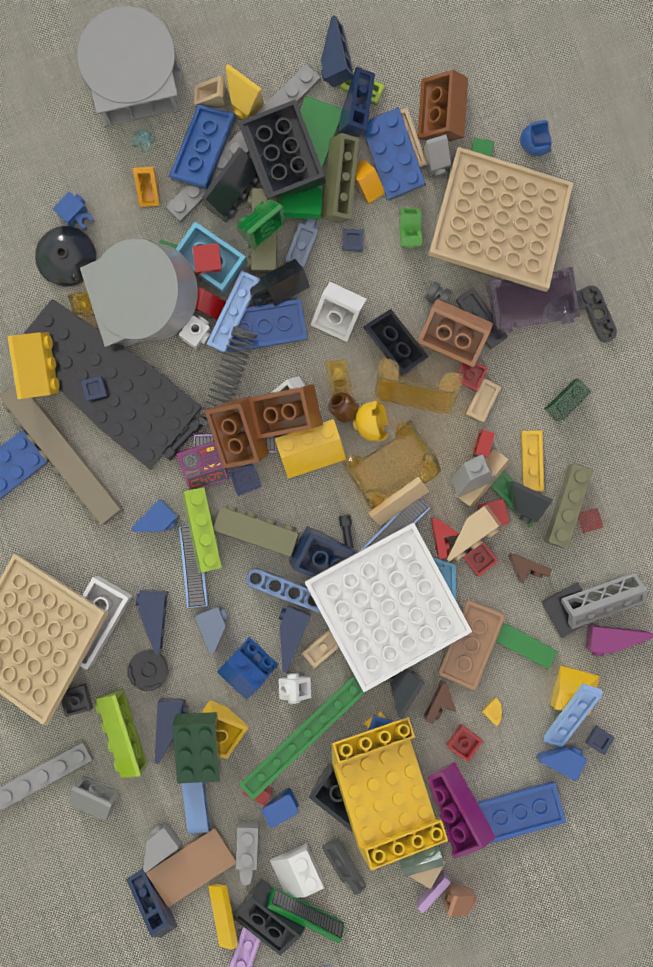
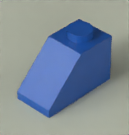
M159 499L131 530L133 532L166 531L167 529L171 531L179 523L177 519L180 516L166 502Z
M566 745L536 755L539 762L574 781H577L588 760L583 755L584 752L575 746L569 748Z

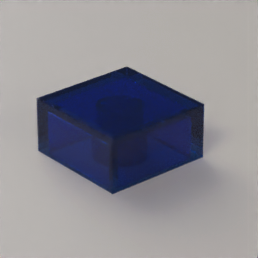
M253 463L229 472L238 496L262 487Z

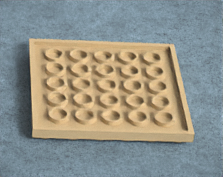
M457 147L428 256L547 292L551 283L573 182Z
M13 554L0 578V694L42 725H48L104 623L108 612L18 554Z

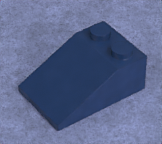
M306 526L289 563L294 570L314 577L358 553V551L325 533Z

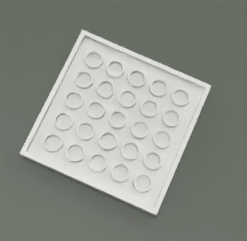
M414 523L403 527L305 581L310 594L363 692L472 632Z

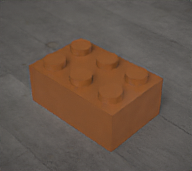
M314 384L248 398L258 439L309 430L323 425Z

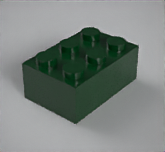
M217 712L175 714L172 729L177 784L220 782L222 767Z

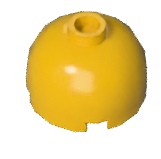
M380 400L363 404L359 407L356 418L353 419L354 429L358 430L362 438L370 442L385 441L388 437V431L384 432V426L388 425L387 413L384 405L379 404Z

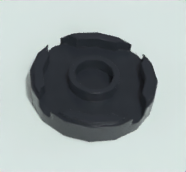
M143 650L130 660L127 672L132 685L142 691H153L161 687L166 681L169 669L164 656L155 654L153 650Z

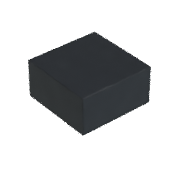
M87 683L68 688L61 700L65 717L90 711L93 708Z

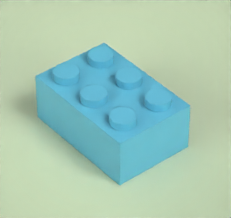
M197 222L193 223L176 248L188 260L196 276L224 295L247 263L245 255ZM218 243L220 246L222 272L197 275L192 246Z

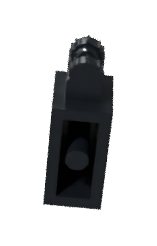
M293 259L260 277L261 282L251 287L250 294L254 296V304L258 306L269 301L276 306L308 289L310 285L303 267L296 259Z

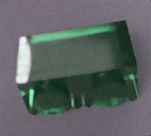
M576 378L544 409L556 422L563 421L576 406H579L591 394V390L580 379Z

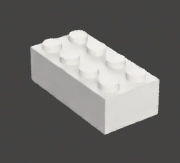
M95 576L91 579L82 595L108 612L104 623L80 665L86 670L94 665L133 595L100 576Z

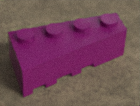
M455 762L440 768L428 777L435 803L439 804L441 810L440 818L442 822H445L448 842H451L453 848L451 852L453 859L481 850L496 838Z

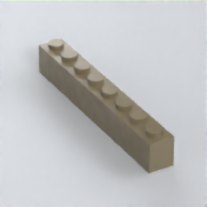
M15 384L0 395L3 401L1 405L7 412L13 413L16 417L14 421L21 429L25 428L28 432L27 438L33 444H37L41 450L39 452L42 457L52 462L54 472L58 476H63L66 480L64 483L71 492L75 491L79 496L77 498L78 502L82 507H87L90 510V517L96 524L105 525L124 510L35 397L18 399Z

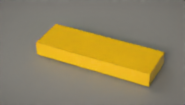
M542 430L521 431L522 485L534 491H544Z
M213 883L208 887L219 947L233 950L238 947L228 887L227 885Z

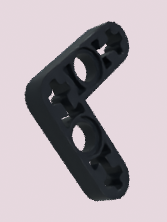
M587 286L548 303L544 308V316L551 321L558 320L585 308L596 336L600 341L609 342L617 334L616 326L601 291L596 286ZM589 291L590 293H595L593 297L594 303L598 301L600 303L592 308L590 307L593 304L592 299L586 297ZM569 298L576 299V308L568 307L567 300ZM561 305L563 306V309L559 310L556 316L553 313H549L551 306L554 309ZM595 309H601L604 312L602 319L594 317ZM605 320H607L608 322L604 324L605 329L611 330L609 338L607 335L603 336L602 332L604 331L603 325H601L600 327L598 326L599 323H602Z

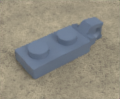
M302 219L301 223H299L285 259L286 263L296 259L303 269L305 268L319 232V226L316 225L317 219H307V221Z

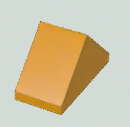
M364 159L357 163L355 185L369 205L383 196L385 191L376 170Z
M154 167L133 168L139 207L159 206L158 174Z

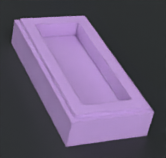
M442 871L432 888H427L416 900L417 908L422 913H425L451 884L448 874Z

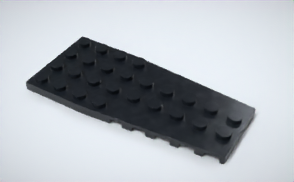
M51 299L23 333L49 332L53 341L52 354L56 361L55 373L59 380V390L105 434L150 470L163 456L162 452L168 445H172L202 408L156 369L121 345L113 344L105 347L98 329L54 299ZM102 376L108 396L86 401L81 381Z

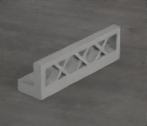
M632 573L562 598L561 603L569 614L568 624L574 629L646 603L648 590L636 573ZM633 581L637 587L629 588L624 585L627 582ZM610 588L619 590L615 595L606 593ZM591 595L601 597L598 601L588 600V596ZM575 601L582 603V605L573 609L569 603Z

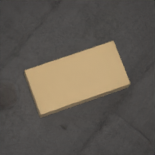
M483 378L465 415L484 423L501 386Z

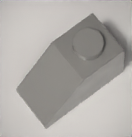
M442 135L426 140L423 154L427 163L426 167L429 177L446 175L451 166L447 136Z
M483 454L463 463L451 478L458 497L496 481L490 464Z
M167 822L162 826L160 824L156 825L150 831L151 834L147 840L143 866L145 873L177 850L181 844V840Z

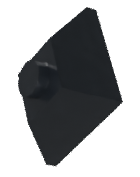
M516 481L507 482L506 484L514 512L520 515L519 519L528 524L531 521L538 522L553 499Z
M408 668L390 677L395 708L398 717L401 719L424 685L421 676Z

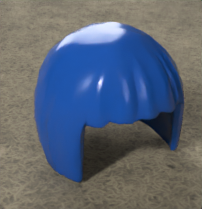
M547 120L533 122L526 126L521 133L520 143L526 153L532 156H542L551 151L552 141Z

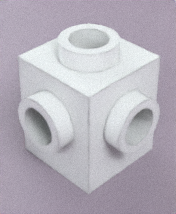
M192 315L187 325L179 333V338L197 350L201 343L205 344L211 335L209 333V322L201 316L197 318Z
M288 673L287 677L279 678V699L288 700L289 704L300 703L301 700L311 698L310 677L299 676V673Z

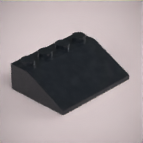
M296 99L238 122L267 200L307 191L326 183L324 172Z

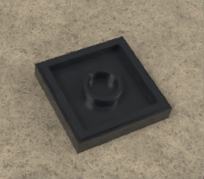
M578 582L541 601L561 638L585 626L582 625L572 629L568 624L569 614L561 603L562 598L583 591ZM575 601L569 603L573 609L582 605V603Z

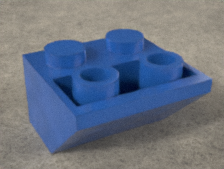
M248 637L221 666L217 673L247 700L260 688L279 664Z

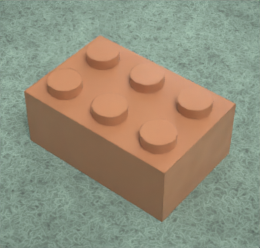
M436 299L418 339V343L474 367L493 323Z

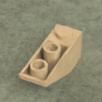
M488 505L483 506L467 518L447 558L448 561H451L453 558L458 561L466 555L464 552L466 549L471 547L473 550L483 542L480 539L486 535L490 538L499 532L497 527L501 523Z

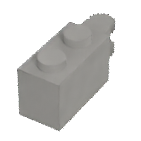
M239 820L237 827L236 870H240V882L245 886L252 883L253 870H257L260 821Z

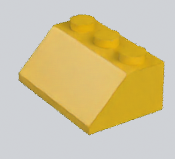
M49 332L7 336L17 398L24 399L59 393V380L55 373L56 361L52 354L53 341Z
M334 419L323 422V425L313 429L293 432L275 438L288 479L346 460Z

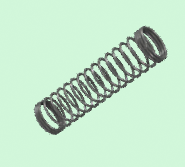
M233 326L231 330V335L241 340H244L247 343L233 339L228 340L247 350L226 345V347L244 356L233 354L227 351H224V353L242 361L243 363L230 360L222 357L221 359L241 369L230 367L224 364H219L220 366L237 373L238 375L217 370V372L222 373L236 381H231L218 376H214L215 378L224 381L235 388L212 382V384L219 386L231 392L232 394L221 392L210 388L211 391L219 393L229 398L230 400H225L208 394L209 397L214 398L223 403L233 400L229 396L236 395L233 391L230 390L238 389L237 386L232 384L240 383V381L235 377H243L242 374H240L237 371H245V369L238 364L247 365V362L240 358H250L243 352L251 353V349L243 345L254 346V344L246 339L256 341V338L258 336L252 332H249L236 326ZM205 401L206 403H209L214 406L218 405L209 401ZM199 417L198 422L210 428L207 417Z

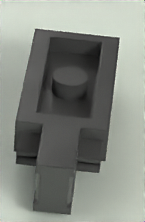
M339 839L326 842L322 849L341 881L348 883L354 895L360 894L367 886L354 862L347 854L344 845Z

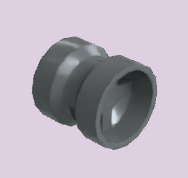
M435 281L426 294L425 299L433 302L439 299L446 302L452 291L443 289Z

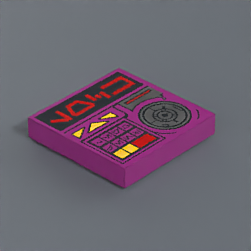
M215 441L177 453L189 490L207 487L229 479L226 468H223Z

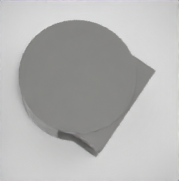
M120 6L98 14L88 23L79 39L77 61L81 75L92 93L96 113H101L104 127L183 110L178 91L180 79L179 59L172 37L160 19L141 8Z
M143 239L123 240L111 246L99 260L80 268L105 347L113 344H123L124 348L144 340L159 341L170 338L187 325L194 313L198 296L195 273L188 260L178 250L168 245Z

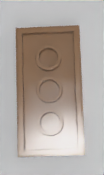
M468 599L462 614L472 632L449 645L438 675L476 691L506 614Z
M215 826L210 829V832H205L155 865L146 874L169 908L236 864V857Z

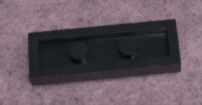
M471 288L456 299L457 304L462 310L493 323L485 342L490 350L508 338L474 288Z

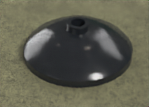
M72 226L56 227L45 233L38 242L35 252L36 265L42 276L49 282L62 287L75 286L84 281L80 268L96 261L95 246L89 236L78 228ZM65 250V255L60 256V251Z

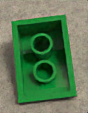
M267 200L265 203L260 202L254 208V212L251 215H245L238 221V232L253 250L285 225L283 206L280 203Z

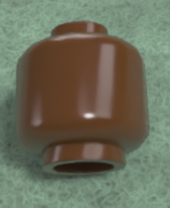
M342 392L333 395L328 408L330 413L339 422L346 423L356 417L359 406L351 395Z

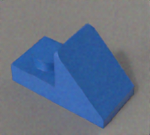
M287 788L265 805L261 811L269 827L273 828L299 813L297 809L299 804L291 788Z

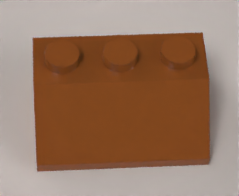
M450 70L421 80L418 139L429 140L446 135L449 142L464 138L468 77L455 70Z
M251 396L234 399L205 410L223 468L258 463L269 454L265 439L257 438L248 399Z

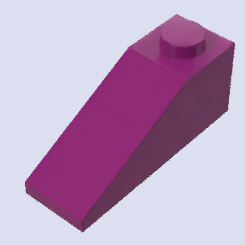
M588 625L585 649L591 651V655L604 656V653L612 654L653 638V633L641 630Z

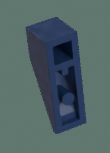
M335 15L330 20L321 58L322 78L333 88L352 80L354 74L344 28Z
M360 67L355 68L341 112L338 133L359 137L367 130L375 73Z
M143 589L140 590V594L137 593L136 606H139L138 612L155 654H160L163 648L168 591Z
M288 605L287 609L283 608L278 618L282 620L280 636L282 672L284 673L288 671L311 617V614L291 605Z
M160 698L157 702L155 764L160 763L173 740L172 725L175 714L188 713V705H185V699Z
M143 869L126 879L151 937L161 938L178 927L170 908L167 907Z

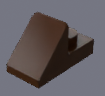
M509 554L510 562L519 583L524 584L529 569L531 570L530 574L542 578L545 575L549 577L552 569L518 555Z
M443 680L440 681L423 716L426 721L432 724L435 719L438 720L443 710L441 706L457 712L448 686Z

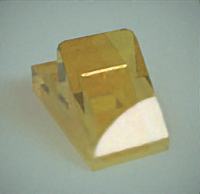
M88 292L71 293L68 295L74 315H82L83 318L95 315Z
M346 360L325 362L330 393L336 394L352 391Z

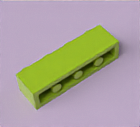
M203 487L184 491L181 495L198 573L220 569L222 566L205 489Z

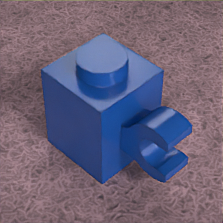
M69 191L53 208L69 226L73 227L78 222L82 229L87 230L88 228L84 225V221L89 219L91 222H95L94 218L87 213L89 210L84 205L86 201L79 194L74 196Z

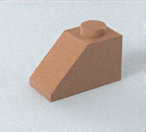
M450 881L451 884L446 888L443 897L447 916H469L470 910L474 909L476 904L473 889Z

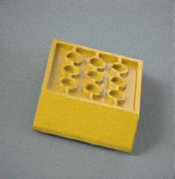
M409 717L331 743L332 765L357 847L371 871L448 841L442 820L435 819L410 739L415 738Z

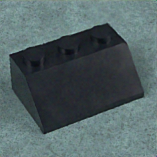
M240 147L237 149L202 196L206 208L224 222H227L229 218H234L238 212L237 207L241 202L244 203L248 199L251 188L253 186L256 187L260 183L254 163Z
M392 309L363 327L401 377H405L429 357Z
M332 763L328 764L316 781L308 798L353 833Z
M260 880L233 914V919L277 954L282 955L301 937L305 927L267 908L273 888L263 880Z

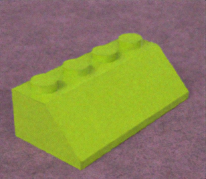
M124 688L100 695L96 698L95 708L97 713L101 714L103 720L101 727L104 734L107 733L109 739L107 745L109 752L113 753L115 758V771L120 774L121 778L141 776L148 764Z

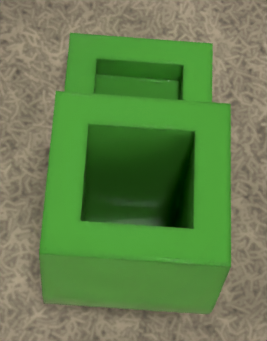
M400 208V246L407 248L422 246V214L420 208Z

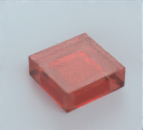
M598 508L579 513L578 520L583 533L604 527Z

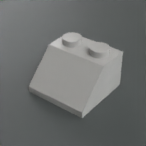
M82 776L73 786L68 803L73 805L72 807L77 811H86L94 819L106 821L120 792L86 776Z

